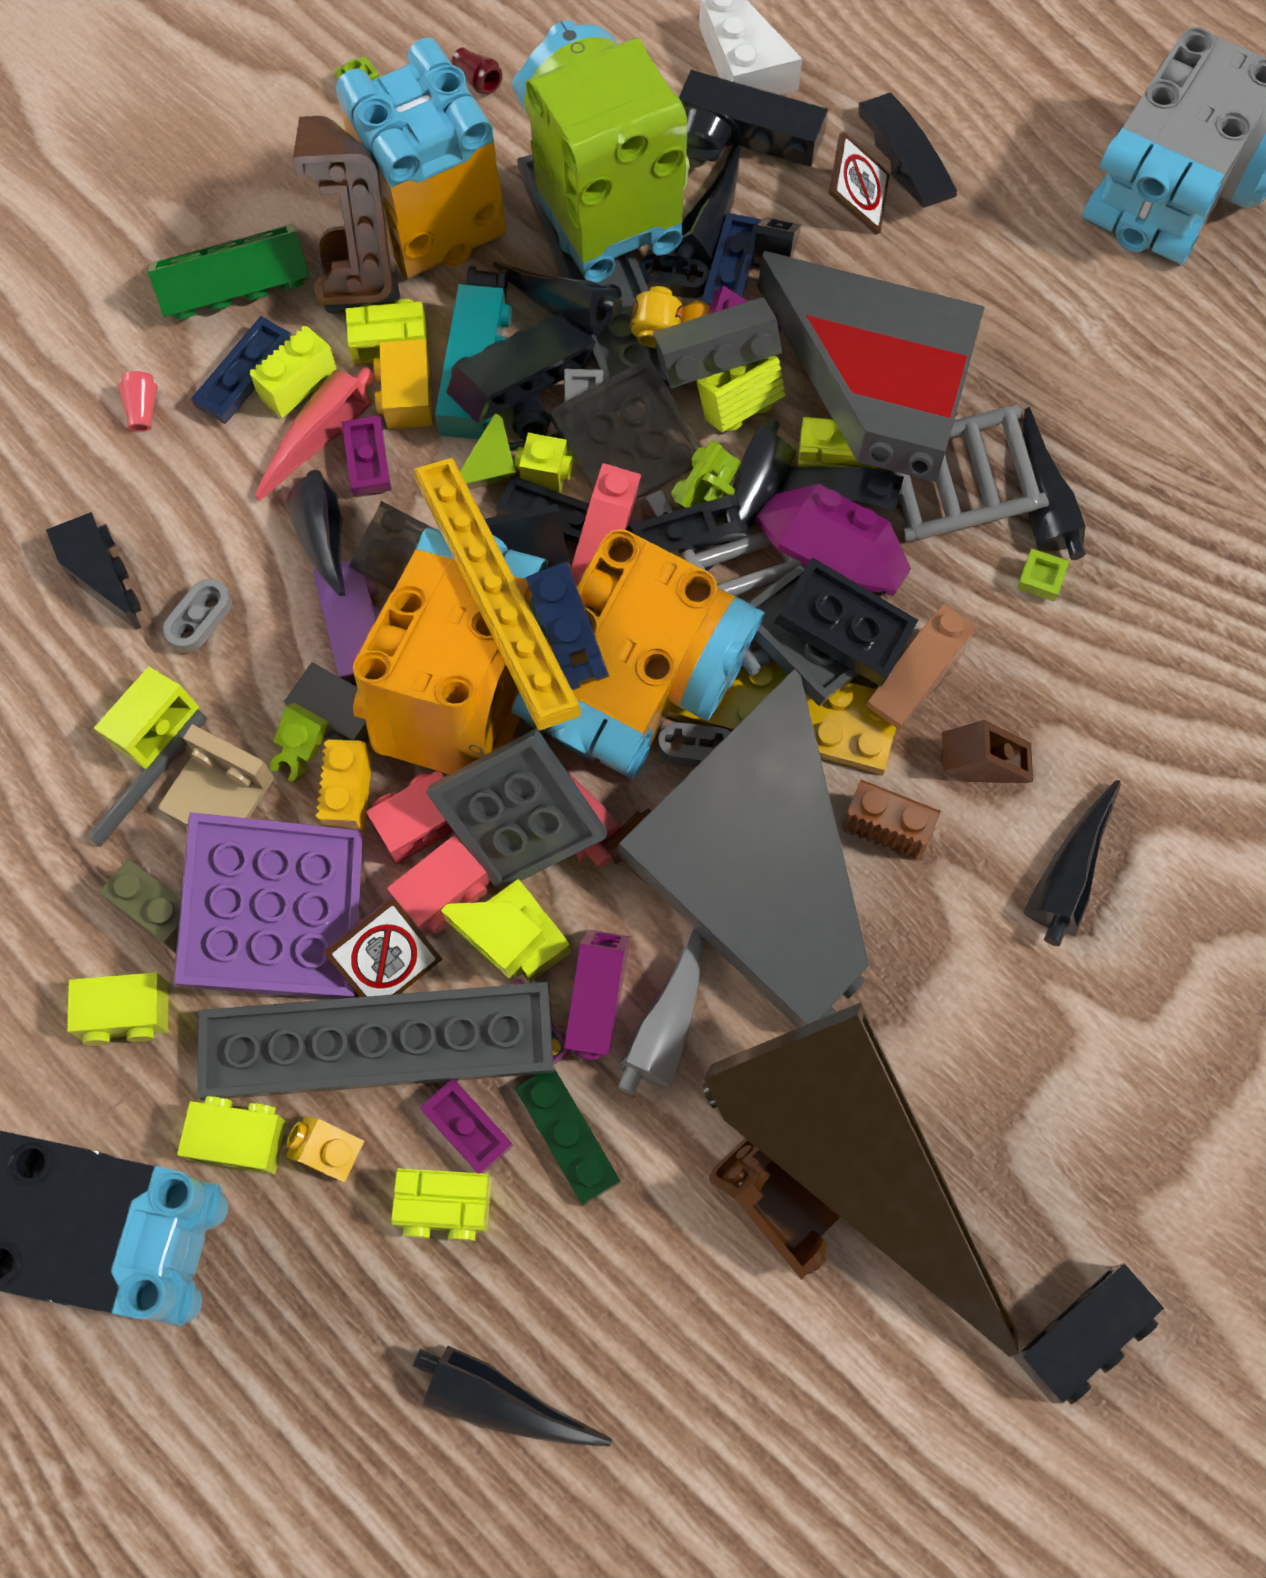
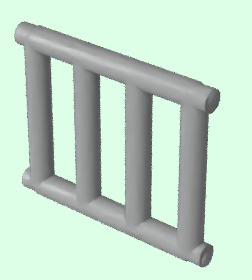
M1018 404L954 420L950 437L964 434L984 507L961 513L947 460L944 456L936 484L946 517L922 523L910 475L892 471L893 474L904 477L899 499L907 525L906 528H903L905 542L920 540L1031 512L1049 505L1045 492L1040 493L1018 422V419L1021 418V408ZM1000 424L1003 425L1024 496L1001 503L979 431Z
M761 532L696 554L692 549L682 552L680 558L705 570V567L772 546L773 544L765 535V532ZM779 551L786 562L719 584L717 587L737 596L779 581L799 566L801 562ZM749 646L742 666L749 676H754L762 670L761 666L775 661L763 649L753 652Z

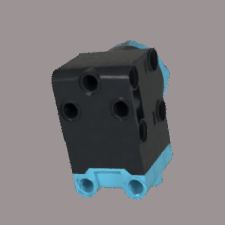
M0 1130V1292L178 1327L191 1322L198 1315L202 1307V1296L192 1278L196 1273L206 1238L204 1237L205 1232L218 1227L225 1220L228 1213L227 1198L221 1192L220 1184L197 1180L185 1173L172 1169L115 1158L112 1155L90 1149Z

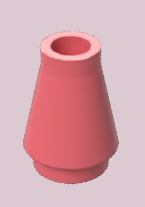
M126 372L122 375V381L118 384L127 417L128 429L133 432L150 431L152 429L151 420L158 386L154 383L153 376L147 372Z

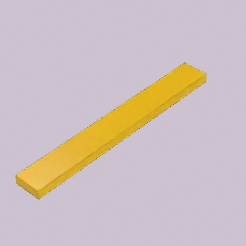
M453 457L414 468V479L538 730L581 717V707Z

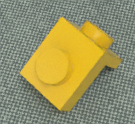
M305 1116L302 1122H297L288 1136L286 1145L289 1149L286 1157L345 1183L364 1140L318 1118Z

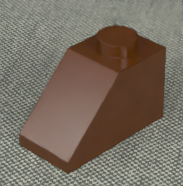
M986 720L942 732L941 761L944 772L967 782H1033L1032 748L1030 742Z

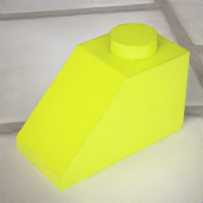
M510 901L446 904L441 910L446 921L508 979L545 942L543 932L540 929L543 922L527 906L519 910Z

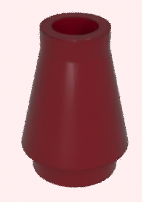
M464 47L458 48L454 52L452 65L464 72L467 82L477 93L491 94L498 89L502 82L503 74L496 60L471 52Z

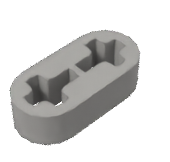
M680 722L666 725L659 734V753L669 763L697 767L713 751L710 747H713L714 741H723L731 732L721 727ZM674 736L682 737L684 745H681L680 751H673L672 745L668 743L673 741Z

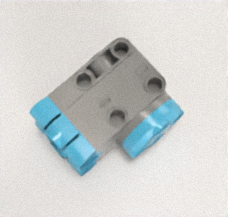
M1193 27L1185 30L1169 55L1162 61L1153 80L1119 134L1109 144L1099 166V169L1107 172V175L1090 197L1082 214V219L1109 232H1113L1116 228L1115 234L1118 242L1129 251L1140 252L1144 249L1149 250L1157 238L1152 252L1179 265H1183L1221 198L1244 209L1258 206L1261 202H1264L1266 199V57L1213 35L1206 29Z

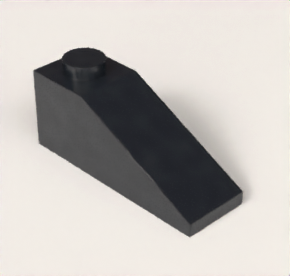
M790 467L779 486L777 494L820 484L838 492L850 501L872 510L877 515L890 521L891 524L904 477L868 467Z

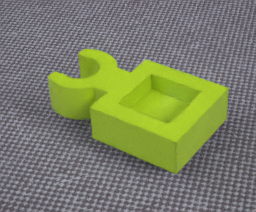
M295 702L287 705L273 740L274 743L283 747L281 753L272 758L270 770L276 772L282 769L285 762H287L291 767V774L288 780L294 782L302 778L306 772L305 760L310 761L316 758L329 722Z

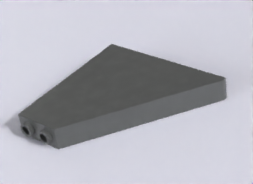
M794 669L619 843L616 854L797 1028H800L836 1013L837 1011L832 1005L842 994L849 999L866 981L861 974L869 966V961L802 678Z

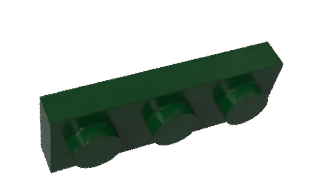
M555 1068L554 1073L537 1074L515 1087L518 1096L582 1207L621 1183Z

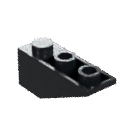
M90 512L46 529L58 563L70 580L135 630L142 628L136 613L142 611V607L132 588L127 590L123 580L128 579L129 575L121 557H114L110 548L117 545L107 523L100 526L93 513Z

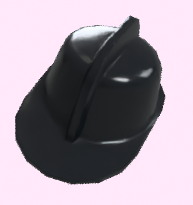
M679 98L687 117L686 156L698 161H716L725 146L732 145L738 140L740 135L738 125L721 112L707 109Z

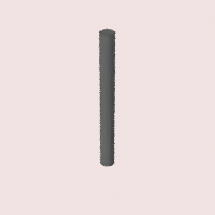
M197 709L148 768L142 770L87 836L90 840L100 847L104 844L187 744L183 737L193 724L200 728L208 719L202 712Z

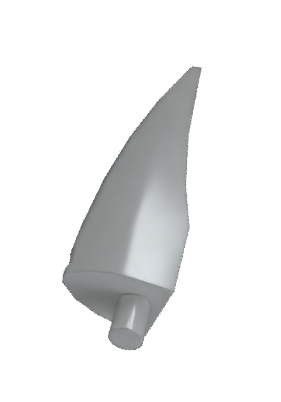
M693 927L670 977L634 1030L618 1069L623 1070L624 1074L618 1089L627 1094H635L640 1079L665 1087H670L672 1084V1079L675 1071H677L692 1021L699 985L703 937Z

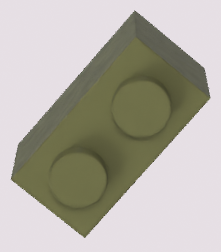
M127 859L99 893L114 907L176 954L181 899L131 860Z

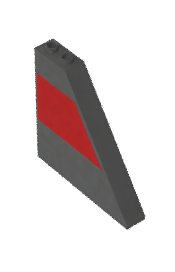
M764 251L757 287L775 315L779 326L857 462L937 482L985 306Z

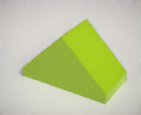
M496 413L460 470L469 489L510 480L511 476H515L516 472L503 419Z

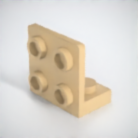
M192 724L183 737L192 750L191 758L159 804V810L188 826L190 812L249 818L274 780L265 762Z

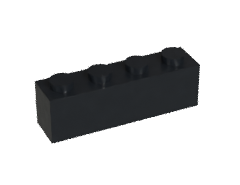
M690 70L679 98L701 107L721 112L730 117L738 125L740 132L738 140L733 145L739 143L740 147L785 159L792 163L812 167L825 134L827 108L698 71Z
M565 312L551 319L544 318L536 326L524 332L522 330L517 331L509 339L497 345L495 343L490 344L482 352L470 358L463 357L457 361L451 369L452 376L446 393L479 424L494 416L495 413L498 414L564 380V369H585L596 341Z

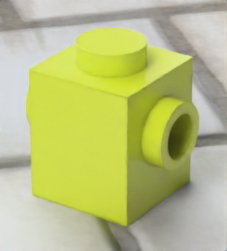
M528 433L525 446L518 447L514 468L520 471L521 479L561 493L564 479L569 480L571 476L573 456H568L567 440Z

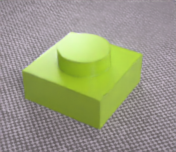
M1031 548L1017 589L1055 602L1070 561Z

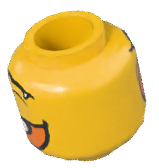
M661 286L651 287L649 291L642 292L636 296L631 314L630 330L637 337V341L641 345L656 348L653 332L681 323L683 307L680 300L672 295L671 290Z

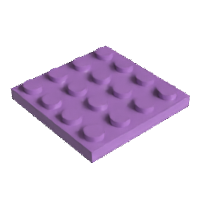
M190 812L187 826L173 987L330 999L353 998L355 990L322 951L358 923L363 830Z

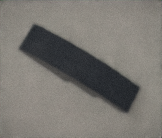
M891 92L858 103L859 117L874 131L875 146L891 162V175L923 208L957 197V189L927 136L908 110Z

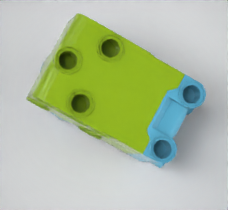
M570 20L555 24L549 30L546 39L532 51L522 69L515 75L512 87L517 95L520 106L530 120L532 137L530 145L534 162L536 198L558 233L560 248L565 253L571 255L585 280L601 282L613 272L615 257L647 244L654 254L665 255L673 251L682 240L683 187L685 186L687 117L680 99L672 92L639 38L635 37L618 44L608 30L599 26H577Z

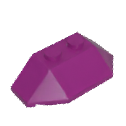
M820 484L775 494L756 516L755 522L759 527L763 528L765 535L777 550L805 565H808L813 557L871 592L882 591L885 595L894 596L911 570L890 521Z

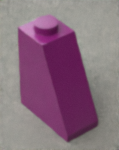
M589 929L580 943L564 1047L565 1049L575 1050L574 1055L578 1057L599 1059L600 1055H609L613 1043L631 936Z

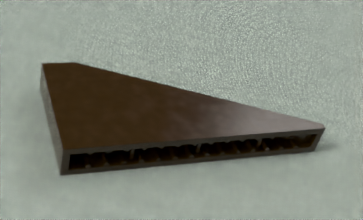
M861 1002L710 1065L704 1077V1094L712 1108L718 1107L725 1122L1009 1357L1019 1354L1018 1332Z

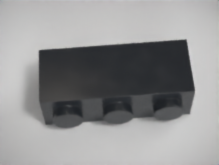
M1125 1263L1112 1266L1013 1358L1051 1403L1063 1404L1067 1400L1072 1405L1091 1389L1092 1386L1087 1380L1099 1369L1106 1373L1125 1357L1121 1349L1133 1337L1139 1342L1158 1326L1159 1323L1154 1318L1164 1307Z

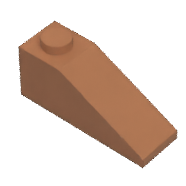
M943 604L925 624L894 665L884 684L879 686L867 701L866 707L897 729H900L963 655L978 626Z

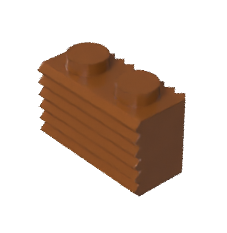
M860 780L847 811L842 829L844 832L850 831L852 836L858 834L860 839L866 837L868 842L873 840L875 845L881 843L883 848L889 846L891 851L897 849L899 854L905 852L907 857L913 855L916 861L922 857L941 811Z

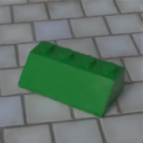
M293 224L151 262L148 268V275L163 317L172 315L174 320L194 316L196 314L195 308L209 305L210 310L230 306L232 304L231 298L245 295L247 300L268 295L267 288L281 285L283 290L293 289L304 285L303 278L310 277Z

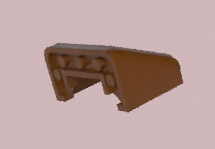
M325 116L299 117L293 154L296 176H305L306 174L312 177L318 184L320 195L340 193L344 226L328 228L320 237L319 251L321 262L319 280L315 281L317 305L382 301L391 292L392 271L379 171L375 157L332 119Z
M744 1138L713 1168L709 1181L792 1274L802 1280L807 1274L817 1271L823 1265L826 1258L827 1243L821 1236L840 1216Z

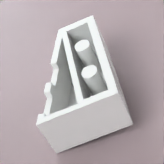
M700 0L699 28L719 78L778 95L799 90L802 58L748 0Z

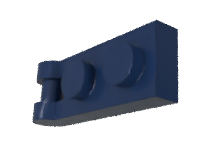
M568 562L560 563L527 576L526 579L552 651L572 691L581 688L580 683L592 678H596L599 681L610 677ZM586 651L589 661L574 666L571 656Z

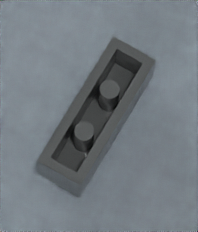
M764 297L653 332L660 365L671 388L782 353L777 319Z

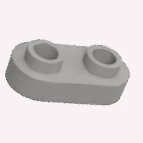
M204 579L197 582L168 616L163 626L164 636L173 649L182 653L196 651L206 642L231 610L232 598L226 586L216 579ZM210 601H218L214 607H206ZM186 631H193L190 637L182 638Z

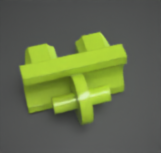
M710 440L706 448L698 447L691 459L692 466L694 467L687 480L677 482L671 495L675 498L674 502L683 509L721 498L722 496L733 495L735 489L729 484L742 462L728 453L718 442Z

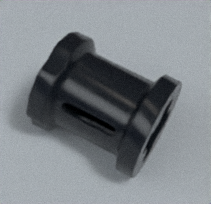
M469 266L466 285L503 288L506 302L507 269H501L499 273L478 271L476 266Z

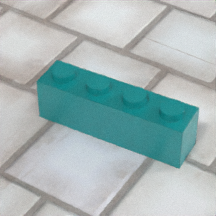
M458 284L435 412L439 436L480 439L493 418L492 416L477 424L446 391L452 376L451 369L457 361L463 357L470 358L482 352L490 344L495 343L497 345L506 340V337H503L502 334L503 328L510 327L511 305L505 304L503 288Z

